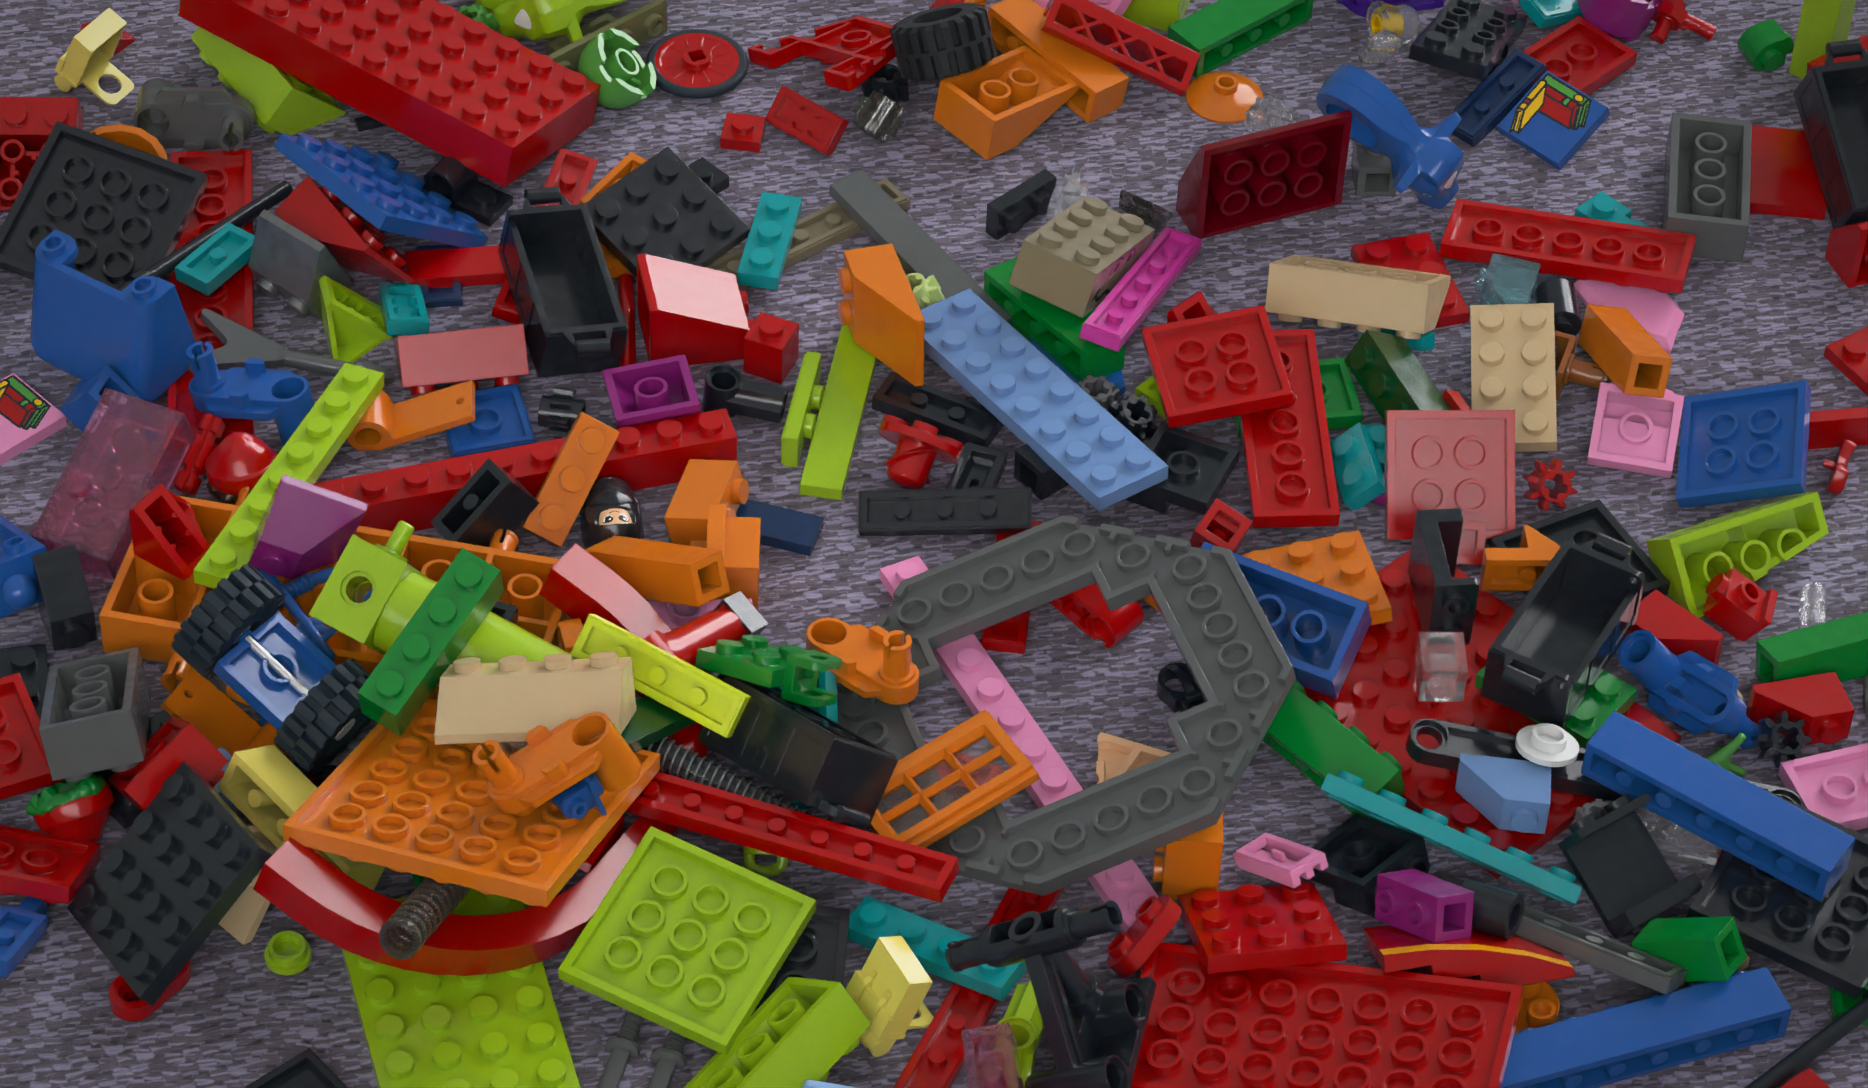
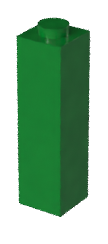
M1868 611L1760 639L1756 642L1755 675L1761 684L1836 672L1840 682H1844L1868 674Z

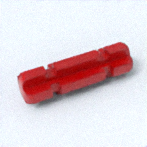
M208 413L201 417L197 426L200 432L194 434L181 463L184 469L178 470L173 481V486L179 492L188 495L197 493L202 482L199 476L205 475L206 458L217 447L218 444L214 443L215 439L219 440L226 427L220 417Z

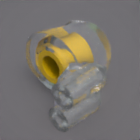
M1384 1L1372 2L1366 14L1370 36L1367 37L1366 47H1361L1359 50V60L1361 63H1388L1395 57L1397 52H1400V47L1412 44L1420 31V19L1415 9L1407 4L1393 6Z

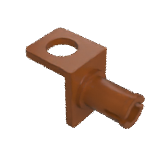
M1555 331V343L1559 348V351L1555 353V364L1559 365L1556 375V400H1559L1564 385L1568 386L1570 382L1599 390L1601 382L1609 383L1610 378L1597 363L1576 358L1577 354L1574 352L1577 336Z

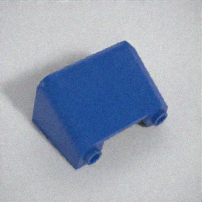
M55 229L40 242L35 251L30 340L36 355L47 363L81 380L108 365L146 403L152 402L189 369L190 362L186 356V349L191 344L196 343L175 285L159 277L141 276L133 280L122 291L114 289L76 271L73 261L77 257L79 250L75 239Z

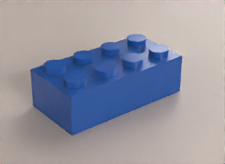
M1203 542L1201 549L1211 551L1215 545ZM1232 552L1289 658L1296 680L1303 687L1337 699L1372 621L1368 603Z

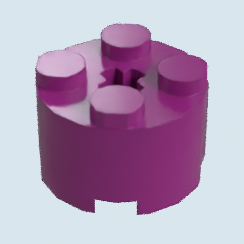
M1577 0L1580 11L1583 13L1582 18L1602 31L1614 36H1620L1628 42L1639 38L1646 31L1662 0Z

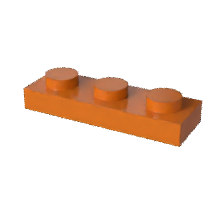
M579 412L535 498L539 504L526 517L520 528L557 547H562L620 431L584 412Z

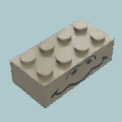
M1082 197L1023 240L1009 284L1083 318L1105 299L1150 246L1155 229L1145 225L1144 221L1136 215L1121 214L1108 208L1107 203L1098 198Z

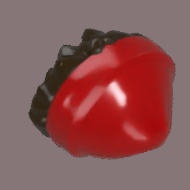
M242 431L231 433L206 458L205 470L208 478L206 485L209 493L215 495L222 503L236 504L239 491L244 487H250L251 492L276 458L277 453L260 438Z

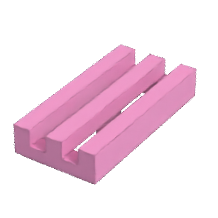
M1269 833L1262 834L1233 853L1235 864L1240 869L1292 888L1301 885L1299 877L1309 880L1315 876L1313 868L1323 871L1329 867L1324 852Z

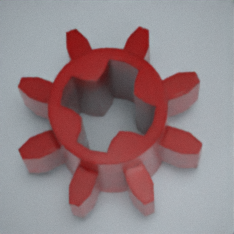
M1556 458L1550 461L1549 467L1544 462L1535 460L1534 466L1536 469L1530 475L1522 476L1524 480L1528 481L1530 489L1525 492L1524 497L1528 499H1536L1538 497L1537 506L1544 511L1548 510L1550 502H1553L1558 508H1566L1564 499L1569 494H1577V490L1571 488L1570 480L1576 475L1575 471L1569 469L1560 471L1562 460ZM1546 479L1556 482L1553 490L1544 487Z

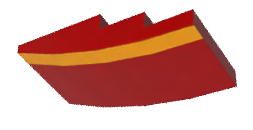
M1391 925L1364 928L1366 947L1385 973L1423 967L1426 973L1430 975L1455 978L1471 977L1472 980L1521 986L1574 977V967L1562 953L1517 935L1508 940L1472 929L1471 937L1433 943Z

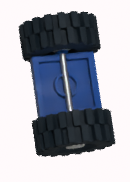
M243 565L239 570L235 569L232 571L227 579L224 577L218 582L217 587L213 591L210 590L204 596L205 599L191 610L192 614L190 617L184 619L180 625L182 629L175 633L171 647L205 679L210 680L212 677L219 676L277 730V736L274 738L275 744L303 770L313 774L315 771H320L325 764L331 763L339 752L342 753L348 747V744L358 737L362 728L372 720L362 714L357 694L370 676V673L353 658L345 660L343 664L336 665L279 613V609L285 602L283 600L285 596L252 565Z

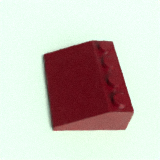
M1345 110L1202 145L1178 182L1176 211L1192 236L1203 239L1341 204L1353 114L1350 110Z

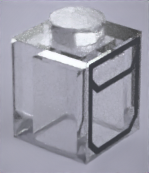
M1419 632L1414 661L1418 701L1463 702L1468 675L1464 633Z

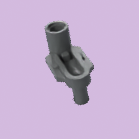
M154 78L143 83L139 89L133 125L134 127L142 128L156 137L165 148H185L188 152L201 151L203 148H222L230 152L231 143H234V151L241 149L244 144V138L253 130L256 113L254 106L249 100L241 96L231 95L224 87H174L172 83L165 79Z

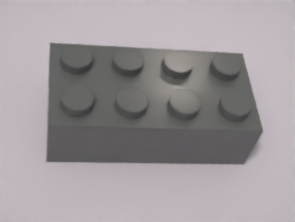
M1672 112L1665 149L1662 229L1696 234V247L1693 257L1742 262L1750 217L1752 121Z
M139 647L49 666L39 732L52 781L64 778L68 782L81 781L90 777L93 772L110 768L113 772L127 771L136 767L138 762L145 760L151 693Z

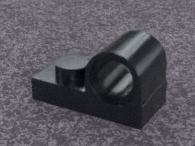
M444 156L424 175L425 190L428 192L434 191L445 196L452 202L450 208L455 212H463L489 227L513 205V196L478 182V173L465 167L456 158Z

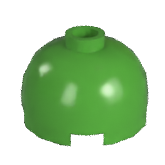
M610 28L605 33H599L581 51L577 68L578 72L582 73L587 79L601 85L597 103L613 110L630 108L641 102L656 88L657 79L652 62L649 61L645 65L641 56L634 50L639 44L625 32Z

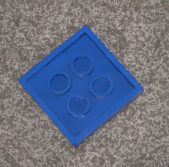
M1807 380L1684 396L1676 500L1679 506L1690 508L1805 493L1811 388Z

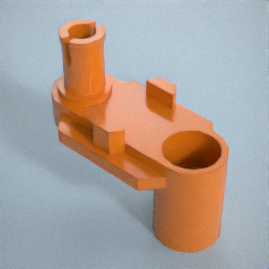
M830 617L817 619L808 626L806 651L816 650L842 659L841 669L834 668L828 670L836 674L837 684H842L863 698L876 697L882 702L892 705L907 704L918 695L919 670L911 662L912 638L909 634L905 636L904 644V631L894 630L888 632L878 625L868 629L861 624L849 625L840 619Z
M591 712L578 719L570 718L551 731H548L545 726L538 725L527 732L525 740L528 745L510 755L509 758L503 752L500 744L494 740L484 742L492 756H488L481 745L476 747L472 755L474 763L480 767L489 779L487 783L488 795L498 808L507 814L519 813L529 807L537 808L592 773L597 777L605 791H621L629 787L637 779L641 770V763L607 715L601 712Z

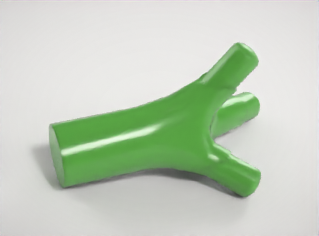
M1739 733L1723 748L1716 747L1713 753L1705 757V759L1718 764L1735 775L1744 776L1746 769L1732 764L1730 757L1746 740V736L1743 733Z

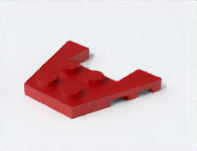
M856 16L814 28L815 36L805 39L794 35L779 38L780 46L764 50L761 44L748 48L749 59L756 65L774 69L801 56L820 60V63L823 65H833L823 70L825 84L849 92L896 57L890 29L894 25Z

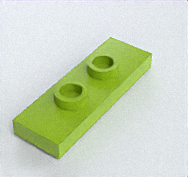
M807 351L803 357L781 436V464L783 466L797 468L805 438L812 439L816 425V414H812L813 409L820 410L824 395V385H820L821 353Z

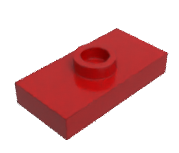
M784 85L781 86L766 115V122L828 156L833 154L850 122Z

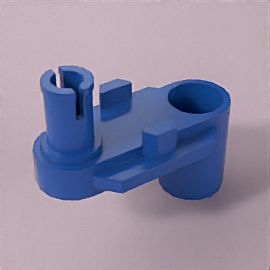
M202 341L191 344L186 349V356L189 359L194 375L188 388L195 408L200 412L216 415L220 418L263 421L275 419L279 436L284 446L314 406L307 379L303 376L295 375L289 370L266 369L263 359L260 358L246 360L244 362L245 368L231 367L228 370H219L211 343L206 342L204 344L206 352L204 351Z
M1644 629L1634 631L1621 642L1617 653L1618 662L1649 691L1648 707L1694 736L1710 730L1719 735L1728 734L1734 739L1739 733H1743L1746 736V740L1740 745L1741 748L1749 749L1757 744L1751 741V737L1761 735V728L1745 715L1747 708L1745 702L1737 695L1738 679L1733 674L1692 650L1678 656L1673 654L1650 631Z

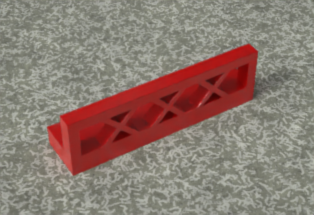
M1049 0L1043 14L1046 18L1041 28L1042 31L1181 97L1185 94L1200 53L1089 0ZM1057 23H1060V24H1062V25H1064V26H1066V27H1068V28H1070V29H1067V28H1065V27H1063V26H1061V25H1059V24H1057Z

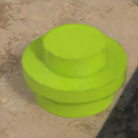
M282 931L270 939L264 951V959L267 967L272 972L286 976L295 975L309 966L312 960V950L310 944L298 932Z

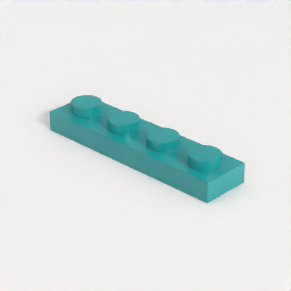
M866 896L850 915L848 939L872 950L879 937L902 936L926 972L999 1001L1004 1000L1026 972L1025 961L1001 968L983 964L961 972H954L946 960L945 950L949 949L947 944L952 941L972 938L971 936L869 896Z

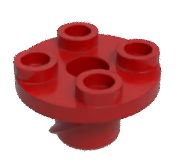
M888 414L884 415L878 430V434L896 445L892 458L884 464L888 467L887 476L894 483L908 489H921L925 486V483L930 484L928 475L934 460L945 463H957L964 445L949 437H937L939 429L928 423L915 420L911 427L908 426L906 421Z

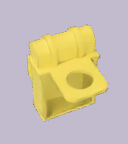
M108 8L75 35L66 53L60 57L54 70L58 74L54 77L56 86L60 90L68 92L73 87L76 89L80 84H83L106 105H115L134 89V83L109 62L114 56L113 54L127 22L111 8ZM103 76L114 77L120 83V91L112 94L103 91L99 86V79Z
M902 936L879 937L862 970H855L846 987V991L871 1023L869 1028L860 1036V1041L865 1048L869 1049L874 1057L887 1054L893 1047L896 1039H904L906 1037L905 1033L907 1030L928 1028L934 1018L923 1003L933 981ZM917 1011H918V1013H919V1018L913 1019L914 1016H915V1014H916Z

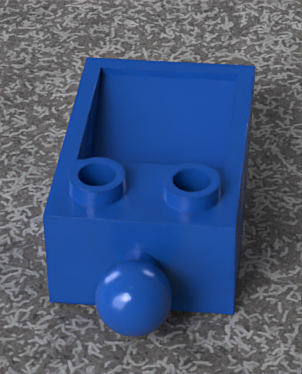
M1 515L0 618L38 603V589L34 578L32 555L47 552L43 544Z

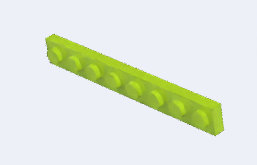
M344 363L193 570L195 584L215 589L217 583L224 577L227 579L232 571L235 569L239 570L243 565H248L259 523L282 475L284 474L314 485L384 388V373Z

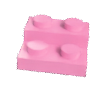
M1601 382L1587 464L1671 478L1684 396L1677 395L1668 389H1665L1664 398L1623 394L1614 382Z

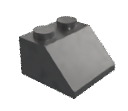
M265 209L260 213L248 265L258 279L255 285L274 300L278 295L287 299L286 305L299 316L306 318L310 313L322 321L319 279L326 275L347 288H350L353 283L325 245Z

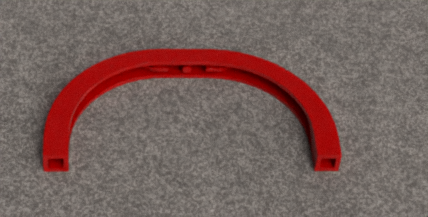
M576 543L551 568L539 592V595L570 618H580L583 625L589 614H596L642 639L657 630L661 631L662 634L671 631L655 609L630 584ZM696 722L668 736L669 741L675 740V744L679 746L683 744L684 749L691 748L690 752L694 754L698 752L699 757H707L708 747L699 742L700 740L698 739L703 725ZM639 816L584 878L564 893L556 896L547 907L532 906L503 914L479 916L453 915L401 903L358 883L314 850L303 846L291 837L265 862L253 890L317 936L346 951L374 962L403 970L434 975L470 976L495 974L520 969L530 964L547 960L571 948L650 826L672 836L677 834L680 827Z

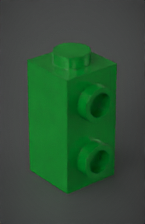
M1734 916L1653 918L1632 941L1634 948L1685 967L1687 974L1684 982L1728 981L1747 958Z

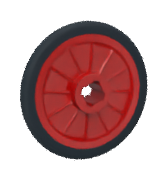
M689 29L671 33L658 40L651 47L646 57V64L651 61L657 77L656 85L670 94L684 98L703 99L727 93L741 83L748 70L747 55L734 39L722 33L705 29Z

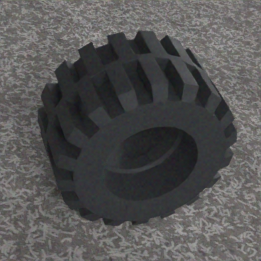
M959 3L928 9L900 20L890 29L901 77L908 80L931 81L957 76L982 67L997 55L987 9L979 4Z

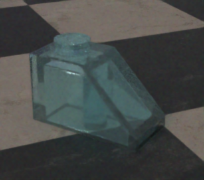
M1493 253L1488 269L1481 267L1477 277L1475 291L1482 293L1480 305L1532 304L1541 264Z

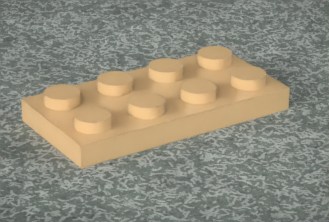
M1554 303L1470 305L1472 410H1515V452L1557 451Z

